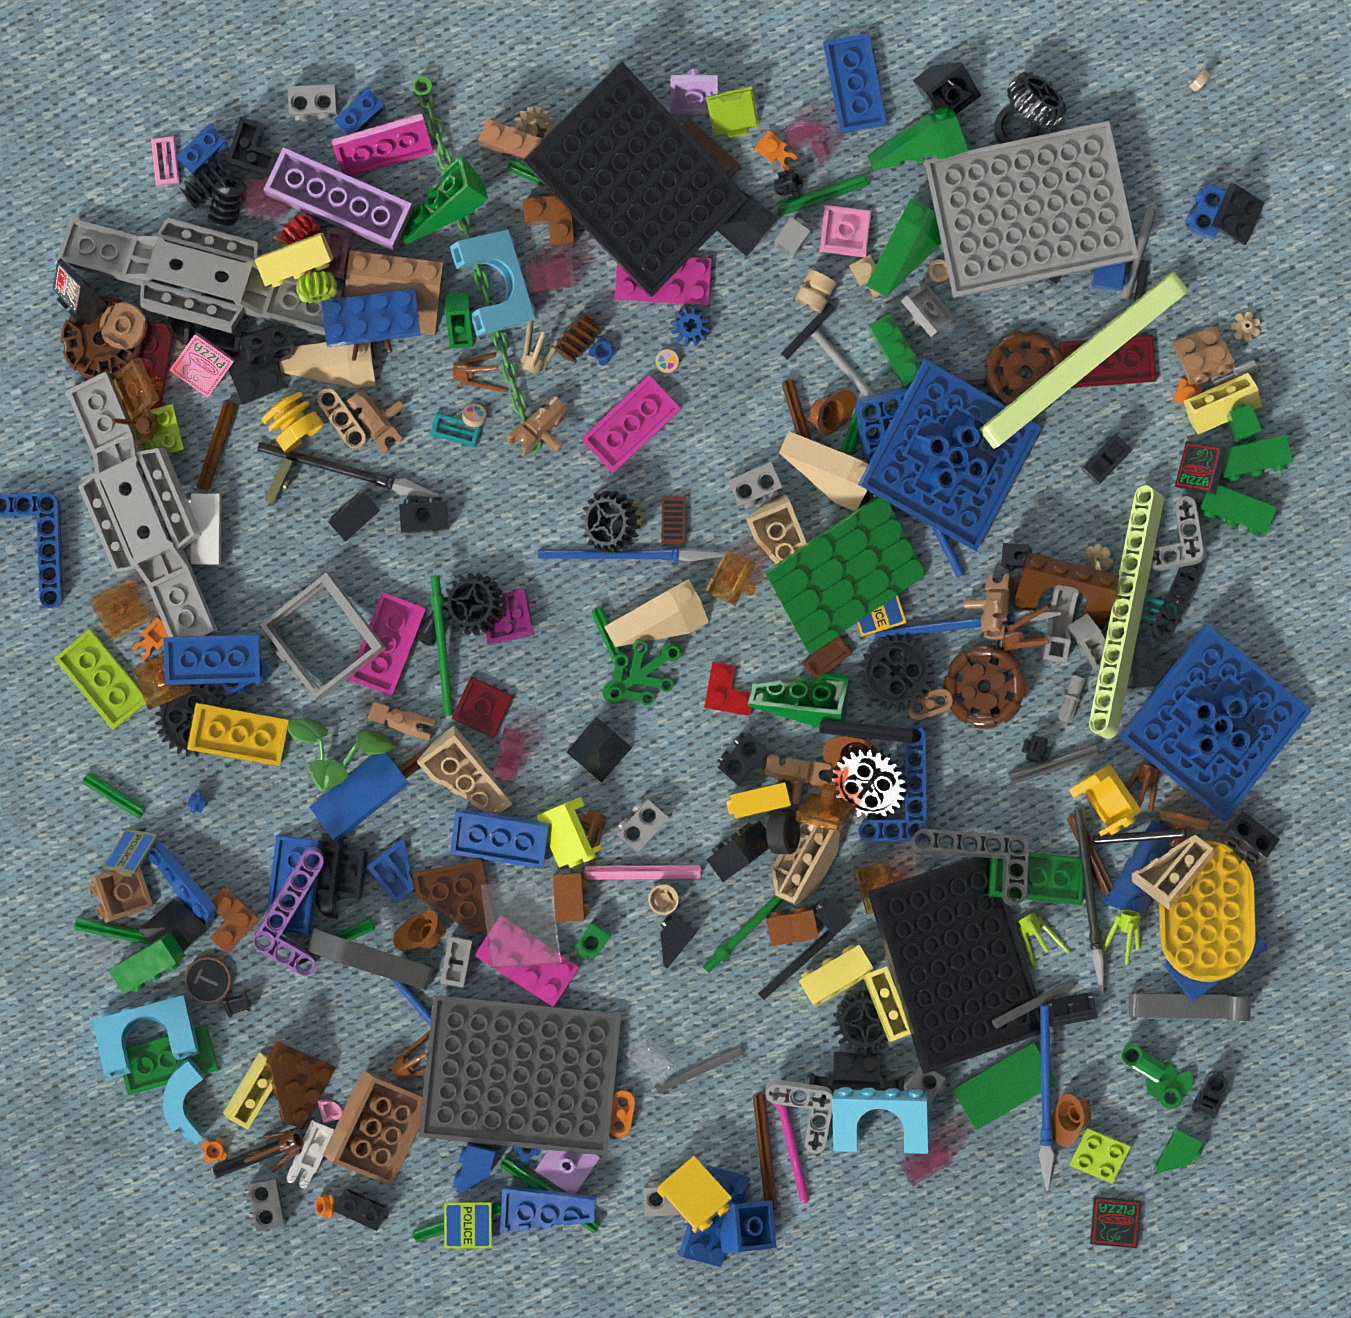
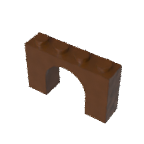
M1028 552L1015 590L1012 607L1022 610H1036L1040 596L1047 588L1056 585L1070 586L1080 591L1086 599L1082 617L1088 614L1097 627L1104 630L1117 593L1120 575Z

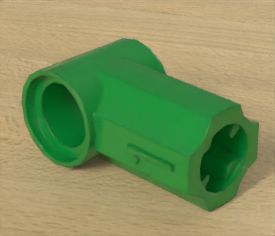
M1128 1045L1122 1051L1121 1058L1126 1065L1157 1084L1167 1068L1166 1065L1136 1045ZM1134 1049L1138 1052L1139 1058L1136 1062L1126 1060L1125 1053L1127 1050Z

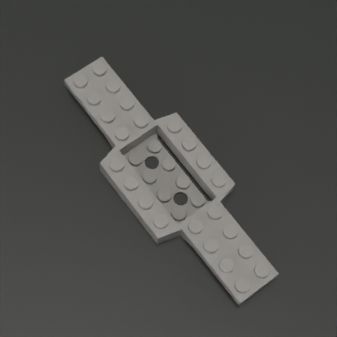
M70 218L57 261L61 258L70 267L140 285L141 309L229 333L234 331L242 316L247 314L325 335L322 301L319 303L302 302L296 289V281L298 279L288 277L285 279L286 283L274 288L272 284L264 285L255 259L258 257V242L171 218L165 220L156 236H137ZM174 259H179L183 262V267L180 270H172L169 266L170 262ZM220 271L226 272L229 276L228 280L224 283H220L215 279V275ZM156 279L158 281L178 285L183 288L193 289L196 291L203 292L205 294H211L218 297L226 298L228 300H233L235 304L183 291L180 289L172 288L150 281ZM336 290L337 294L332 299L327 300L341 299L342 291Z
M104 372L67 390L69 400L92 452L95 473L78 487L114 573L131 570L138 571L148 586L169 637L207 636L218 631L184 551L188 545L202 534L166 449L156 448L142 451L141 446L135 447L138 439L132 425L112 422L113 418H129L109 372ZM138 461L141 463L173 542L168 539L150 492L137 465ZM124 482H128L132 487V491L128 496L121 493V485ZM143 525L147 526L150 530V535L147 539H142L139 536V529Z

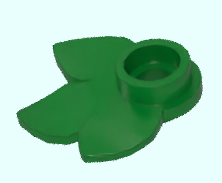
M1164 1062L1163 1064L1167 1068L1157 1084L1147 1078L1146 1087L1150 1095L1159 1098L1165 1108L1175 1109L1181 1105L1183 1095L1191 1090L1193 1075L1191 1071L1178 1074L1170 1063ZM1170 1092L1174 1093L1176 1096L1175 1100L1172 1102L1168 1101L1166 1098L1167 1094Z

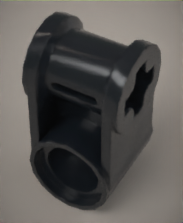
M1214 1071L1207 1074L1192 1106L1193 1111H1202L1209 1114L1212 1119H1215L1219 1112L1228 1086L1226 1078L1220 1072ZM1214 1077H1219L1222 1080L1221 1086L1217 1089L1210 1087V1081Z

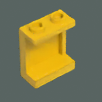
M1110 764L1084 778L1069 789L1073 797L1081 793L1086 795L1106 825L1099 832L1101 836L1108 832L1110 835L1115 834L1123 828L1122 825L1124 828L1136 821L1134 816L1142 811Z
M695 1156L661 1183L657 1190L659 1195L663 1199L666 1197L690 1223L694 1233H697L699 1230L704 1232L713 1223L711 1220L717 1214L720 1217L729 1210V1204L732 1199Z

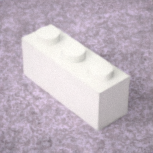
M191 494V499H187L202 535L194 540L191 546H187L186 556L188 560H191V565H221L222 495Z

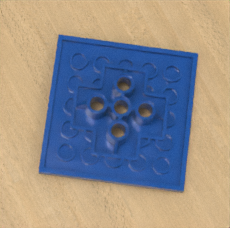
M923 360L858 485L964 546L977 551L1042 427L1030 420L1004 443L993 449L979 429L1007 406L930 361ZM964 431H967L968 438L964 442L962 435ZM936 440L938 447L936 451H933L932 443ZM953 452H956L957 459L955 462H952L951 460ZM975 462L976 470L974 473H971V465ZM945 472L946 480L944 483H941L940 476Z
M1205 624L1122 730L1119 737L1222 821L1226 822L1312 710L1213 628ZM1236 701L1237 707L1231 712L1230 705ZM1204 705L1205 712L1202 716H1199L1198 710ZM1221 720L1223 725L1219 730H1216V723ZM1239 734L1240 739L1238 743L1233 744L1234 736ZM1207 738L1208 744L1202 749L1201 743Z

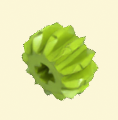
M330 272L307 273L296 281L299 299L305 303H319L332 299L337 294V284Z

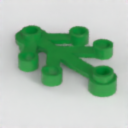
M641 639L636 640L632 646L634 653L629 676L622 681L623 668L628 665V658L623 653H617L613 658L615 665L612 680L607 682L602 690L604 699L610 704H617L623 699L641 701L643 705L648 706L654 702V695L651 691L637 692L628 690V688L634 684L657 687L664 692L671 691L674 684L669 677L657 678L647 675L665 662L676 661L680 658L681 648L674 641L666 642L662 646V653L641 667L643 654L647 652L648 646L645 641ZM638 644H644V648L641 651L636 650ZM670 649H676L674 656H669L668 652ZM619 657L625 658L623 664H617ZM664 681L670 682V686L668 688L662 687V683ZM613 689L618 690L616 696H611L610 694ZM646 694L651 695V699L648 702L643 701V696Z

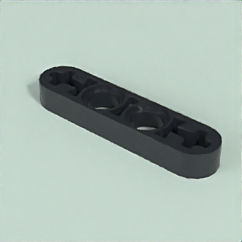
M1201 562L1194 565L1197 571L1193 570L1188 579L1184 577L1188 568L1186 566L1179 567L1152 627V635L1157 641H1167L1173 635L1201 573ZM1177 583L1186 584L1188 592L1183 595L1178 594L1175 590V585ZM1170 603L1177 605L1179 609L1178 614L1169 615L1166 612V606ZM1165 619L1170 621L1166 628L1169 634L1165 633L1162 636L1159 634L1160 630L1157 627L1161 628Z

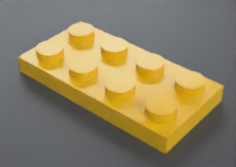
M196 703L187 749L280 766L289 720Z

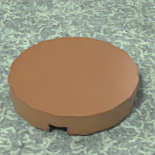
M126 302L108 307L100 321L102 337L114 348L121 350L132 349L140 344L145 337L147 320L144 313L137 306Z

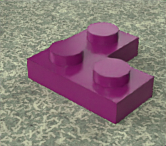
M519 589L502 593V597L505 599L504 608L506 616L501 617L500 621L494 619L493 623L496 625V628L487 626L488 633H486L488 645L535 635L527 590Z

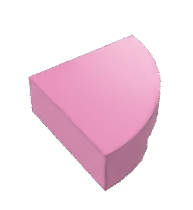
M322 1099L317 1101L323 1124L340 1119L344 1110L331 1100Z

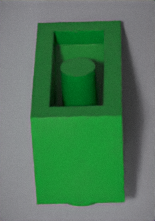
M468 293L445 294V314L450 349L473 347Z
M1242 403L1231 408L1232 412L1227 415L1235 444L1253 438L1262 431L1252 404L1245 406Z
M1175 1128L1153 1170L1162 1173L1192 1164L1193 1160L1197 1161L1203 1152L1201 1146L1203 1143Z

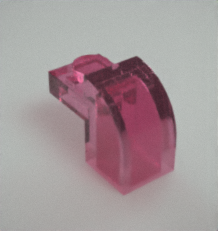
M805 119L783 128L792 151L810 144L819 165L828 162L829 158L827 155L831 154L826 142L821 143L820 140L827 137V131L821 124Z
M243 177L245 191L243 192L242 203L251 216L262 220L264 211L267 212V216L281 218V214L287 215L289 207L287 203L266 200L267 196L264 192V187L267 181Z
M504 728L493 776L503 780L516 781L524 751L526 732Z

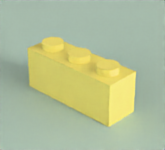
M322 232L258 256L255 262L264 285L272 284L274 288L286 283L285 279L293 276L294 279H298L306 275L307 270L312 268L319 271L329 267L328 262L333 260V256Z
M1249 373L1184 401L1190 423L1198 435L1228 422L1227 415L1232 412L1231 408L1244 403L1245 406L1252 404L1254 410L1262 407L1257 385Z
M854 945L848 946L842 951L843 954L836 959L830 957L822 962L821 968L815 971L810 969L801 975L802 979L799 982L814 1008L863 980V975L875 971L860 945L856 947Z
M886 966L863 975L888 1041L892 1042L910 1035L902 1004L888 967Z
M260 1052L223 1112L229 1120L247 1130L273 1089L271 1073L266 1064L268 1057Z

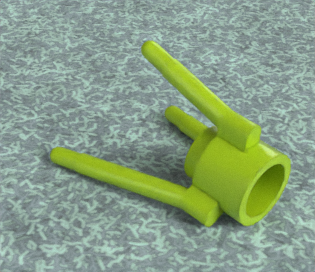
M1122 910L1121 915H1115L1114 924L1103 944V955L1118 926H1120L1122 932L1128 933L1125 965L1129 964L1134 931L1136 950L1140 949L1141 917L1138 912Z
M1035 912L1018 921L1021 925L1018 930L1022 935L1032 967H1035L1036 963L1027 933L1029 936L1034 934L1046 953L1049 952V948L1039 933L1041 927L1066 953H1070V949L1049 928L1041 916H1036Z

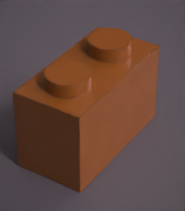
M582 873L553 875L556 922L584 921V915H589L588 901H583V892H587V879L582 878Z

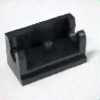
M361 490L327 521L346 542L381 510Z
M1003 543L1001 567L1004 569H1010V567L1023 568L1025 561L1022 560L1023 556L1020 554L1027 555L1028 552L1032 553L1033 548L1029 544Z
M1092 992L1056 998L1045 1003L1050 1005V1027L1098 1019Z

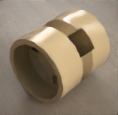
M809 270L804 280L805 287L799 289L795 300L804 306L809 304L811 305L810 309L822 313L827 303L826 296L831 295L836 282L817 271Z
M668 884L656 885L648 897L650 908L659 915L672 913L676 909L679 900L677 891Z

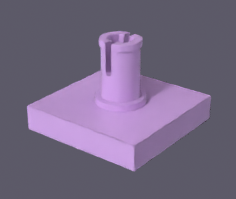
M697 69L689 70L687 75H671L670 114L709 115L706 96L718 94V75H701L700 70Z
M548 1150L535 1171L567 1193L576 1194L600 1156Z

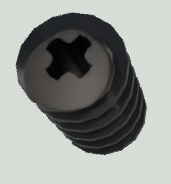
M215 160L216 168L210 165L207 166L208 174L202 170L199 171L201 179L193 175V184L184 181L185 190L179 187L195 209L199 208L198 200L204 204L207 203L205 195L213 198L215 184L220 181L222 175H227L218 160Z
M222 175L220 177V181L215 184V191L213 192L209 208L210 213L207 216L210 223L219 227H230L236 224L243 192L245 191L243 180L233 175Z

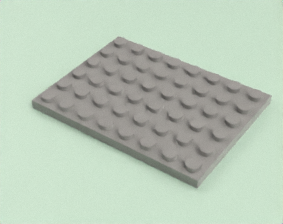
M1109 121L969 150L944 159H937L936 157L924 160L953 298L1139 259Z

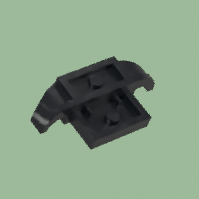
M168 316L166 324L170 333L185 345H188L197 332L232 356L235 353H239L241 337L261 332L260 330H256L254 333L243 332V327H239L240 321L232 333L188 321H179Z
M327 833L322 840L321 851L324 863L318 873L315 901L320 912L325 917L338 919L336 900H340L341 896L362 899L368 852L347 849V844H343L344 837L335 842Z
M834 1052L833 1075L829 1074L828 1077H822L810 1073L809 1084L828 1087L833 1094L835 1089L849 1087L852 1090H862L864 1088H874L879 1091H885L890 1088H895L899 1091L904 1090V1079L885 1080V1078L881 1077V1054L863 1055V1053Z

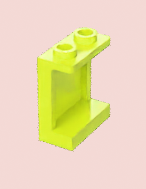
M581 797L537 815L540 822L549 823L547 841L559 867L568 864L569 868L587 862L596 858L595 853L602 850L601 845L591 848L575 812L576 809L584 806Z

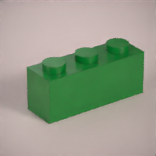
M888 314L871 324L869 331L903 388L909 387L920 368V364L892 317Z
M1287 435L1227 448L1221 479L1227 478L1228 482L1241 480V475L1248 473L1251 474V477L1264 475V470L1273 468L1274 472L1288 469L1287 465L1293 463Z
M1218 485L1216 494H1204L1198 510L1203 511L1202 516L1216 520L1219 517L1225 520L1224 524L1236 529H1238V526L1247 528L1246 533L1260 537V534L1265 535L1268 533L1277 507Z
M170 932L119 962L108 971L123 994L130 990L136 993L146 986L145 981L150 980L152 983L163 976L162 971L167 969L168 972H171L181 965L179 961L186 955Z

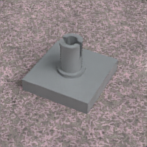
M927 283L901 300L912 314L904 321L905 326L907 327L915 321L908 329L911 332H915L922 326L929 336L932 337L956 319Z

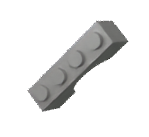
M1065 585L1053 587L1049 611L1061 612L1062 614L1048 618L1045 640H1049L1050 643L1043 646L1041 660L1067 663L1071 641V632L1068 625L1072 624L1079 593L1073 587Z

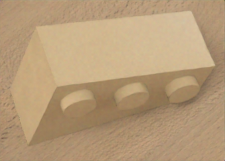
M1193 835L1159 859L1156 858L1146 867L1132 873V882L1170 910L1212 860L1214 849L1198 836Z

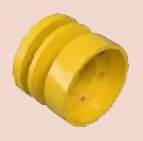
M301 391L277 402L261 419L265 425L274 422L268 428L270 433L279 429L282 430L276 441L285 453L302 444L303 442L300 438L305 434L311 437L325 425L315 411L307 415L303 413L310 404L308 401L299 404L304 399Z

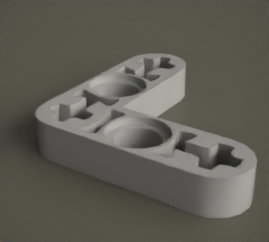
M1184 496L1176 502L1175 510L1181 543L1154 548L1152 560L1158 559L1157 554H1159L1162 564L1159 565L1157 560L1152 561L1150 573L1197 564L1204 559L1205 547L1199 510L1193 498ZM1184 503L1193 506L1189 508V515L1191 518L1195 517V519H1187L1184 510H1181L1185 506ZM1187 525H1195L1197 530L1194 535L1187 536L1184 534V529ZM1193 541L1197 551H1200L1196 553V557H1192L1191 554H1188L1192 552L1190 542ZM1170 551L1177 553V558L1172 563L1165 561V555Z
M783 1080L770 1081L765 1088L766 1098L769 1102L809 1109L804 1137L805 1147L807 1151L813 1154L822 1152L826 1146L832 1114V1091L825 1086ZM775 1088H779L780 1091L777 1096H773L772 1091ZM786 1089H790L789 1098H786ZM797 1090H802L806 1093V1097L803 1100H796L793 1097V1093ZM810 1092H813L812 1102H810ZM822 1094L826 1095L824 1103H821L819 1100ZM817 1115H822L826 1120L822 1125H816L812 1121L813 1118ZM814 1131L818 1132L819 1142H817L816 1146H812L811 1142L814 1140Z

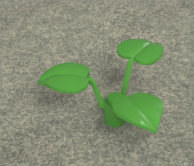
M305 718L294 719L288 722V731L293 738L305 743H313L316 740L319 743L320 760H314L310 763L309 772L313 781L322 792L346 781L348 772L345 766L357 748L361 747V750L367 754H382L396 748L394 742L384 734L373 730H363L356 734L355 739L357 743L354 744L343 763L339 765L333 759L325 761L322 737L327 736L328 730L321 722Z

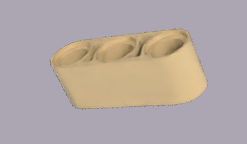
M322 390L317 397L318 404L345 443L354 450L363 448L366 445L367 436L344 402L334 390ZM328 394H332L335 397V402L331 406L323 404V398ZM345 413L348 415L349 420L345 425L340 426L337 424L336 418L339 414ZM355 432L362 435V440L357 445L350 443V436Z

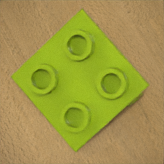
M174 404L152 409L151 411L158 415L159 428L153 434V439H149L141 445L142 451L165 448L168 454L182 452L181 450H184ZM146 412L130 415L131 420H138L141 416H148ZM132 425L139 441L145 435L138 432L136 426Z
M1085 1128L1082 1133V1139L1069 1166L1113 1184L1131 1146L1125 1144V1142L1113 1139L1111 1136L1108 1137L1104 1133L1101 1134L1094 1131L1093 1128Z

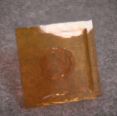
M140 357L132 359L113 379L131 420L141 417L145 413V408H151L159 400L156 390L163 388L162 381L156 382L161 379L160 376L149 377Z
M726 550L725 556L722 557L705 592L736 606L742 592L749 596L754 594L757 585L751 582L749 578L757 564Z
M132 579L89 599L110 642L153 621Z
M164 656L133 669L143 699L149 710L192 692L190 684L165 685Z
M824 784L821 795L811 793L796 812V821L841 832L854 815L856 804L835 799L836 786Z
M1159 807L1156 815L1161 820L1172 822L1171 824H1174L1173 829L1185 828L1187 832V828L1190 827L1203 830L1208 828L1209 821L1201 817ZM1178 838V841L1177 839H1170L1168 845L1175 846L1176 841L1177 845L1184 842L1185 838Z
M889 861L855 869L866 915L873 913L867 891L903 880L901 875H892Z

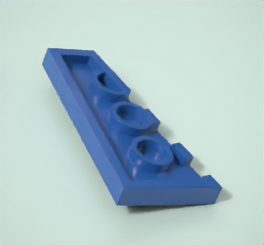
M1151 821L1146 831L1170 830L1174 828ZM1172 839L1139 841L1136 846L1137 850L1132 858L1127 860L1124 865L1126 868L1121 876L1116 878L1112 885L1113 889L1108 896H1105L1102 903L1120 910L1136 911L1140 914V917L1146 918L1152 897L1132 882V873L1146 867L1156 858L1159 859L1167 854Z
M157 838L148 853L149 859L154 865H157L185 907L193 911L209 929L215 915V905Z
M504 1186L502 1189L500 1233L518 1229L519 1231L529 1230L535 1227L549 1228L553 1225L561 1224L566 1226L592 1223L596 1219L597 1197Z

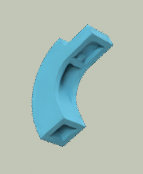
M188 1057L173 1071L168 1080L163 1096V1111L170 1129L174 1132L181 1127L183 1136L188 1141L192 1140L196 1145L203 1139L204 1133L188 1114L185 1107V1096L191 1088L203 1080L205 1074L192 1058Z

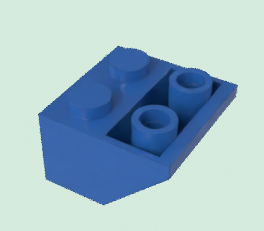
M469 1142L467 1147L463 1146L459 1162L463 1163L462 1169L456 1171L453 1185L457 1186L456 1192L462 1193L490 1175L497 1151L496 1148Z

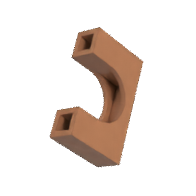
M486 118L478 139L481 149L502 157L504 153H508L520 158H524L542 140Z

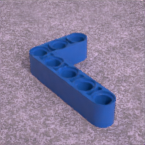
M955 376V377L959 378L960 380L966 382V381L963 380L962 378H960V377H958V376ZM909 387L865 396L856 402L855 412L862 452L868 462H870L872 453L877 449L885 434L883 419L894 417ZM895 399V405L891 409H886L887 402ZM872 404V411L869 414H864V408ZM876 427V433L868 437V430Z
M50 493L0 495V500H5L7 503V508L5 511L0 512V517H37L40 603L46 608H58L63 603L61 508L59 499ZM47 498H52L54 506L51 510L46 511L43 508V502ZM23 499H28L31 504L30 508L23 512L19 506L20 502ZM52 521L55 529L51 534H46L44 532V525ZM48 545H53L56 550L55 554L48 558L44 553L45 548ZM50 568L56 571V577L52 581H48L45 577L46 571ZM53 591L57 595V600L54 604L50 605L46 601V596L49 592Z
M913 725L907 728L916 729L920 732L921 738L917 743L903 742L904 775L908 777L904 782L908 784V788L905 791L907 795L904 799L905 820L863 821L858 827V835L864 841H911L913 836L910 834L909 829L912 824L918 823L922 829H927L926 735L920 726ZM918 753L921 756V763L918 766L910 765L908 761L910 754ZM913 776L919 777L922 782L921 787L917 790H913L909 786V780ZM913 800H918L922 804V809L918 813H912L909 810V804ZM893 823L898 826L899 832L895 837H889L886 834V827L889 824ZM866 824H871L875 828V834L872 837L867 838L862 833V828ZM918 836L917 841L923 839L925 836Z

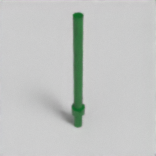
M440 575L430 576L432 589L430 603L434 609L444 716L453 715L443 615L445 600L444 594L441 593Z
M775 895L723 947L720 946L714 951L716 954L703 968L710 973L721 961H726L731 956L729 953L784 899Z

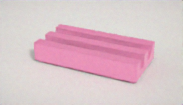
M175 136L152 138L156 186L180 183ZM166 142H170L174 173V178L171 179ZM157 143L162 144L165 179L162 180L160 177Z

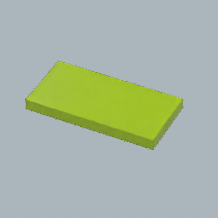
M91 628L54 657L56 662L113 731L150 701Z

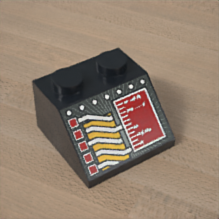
M61 258L57 261L53 290L59 295L56 300L65 309L71 308L68 313L77 322L82 319L89 325L108 305Z

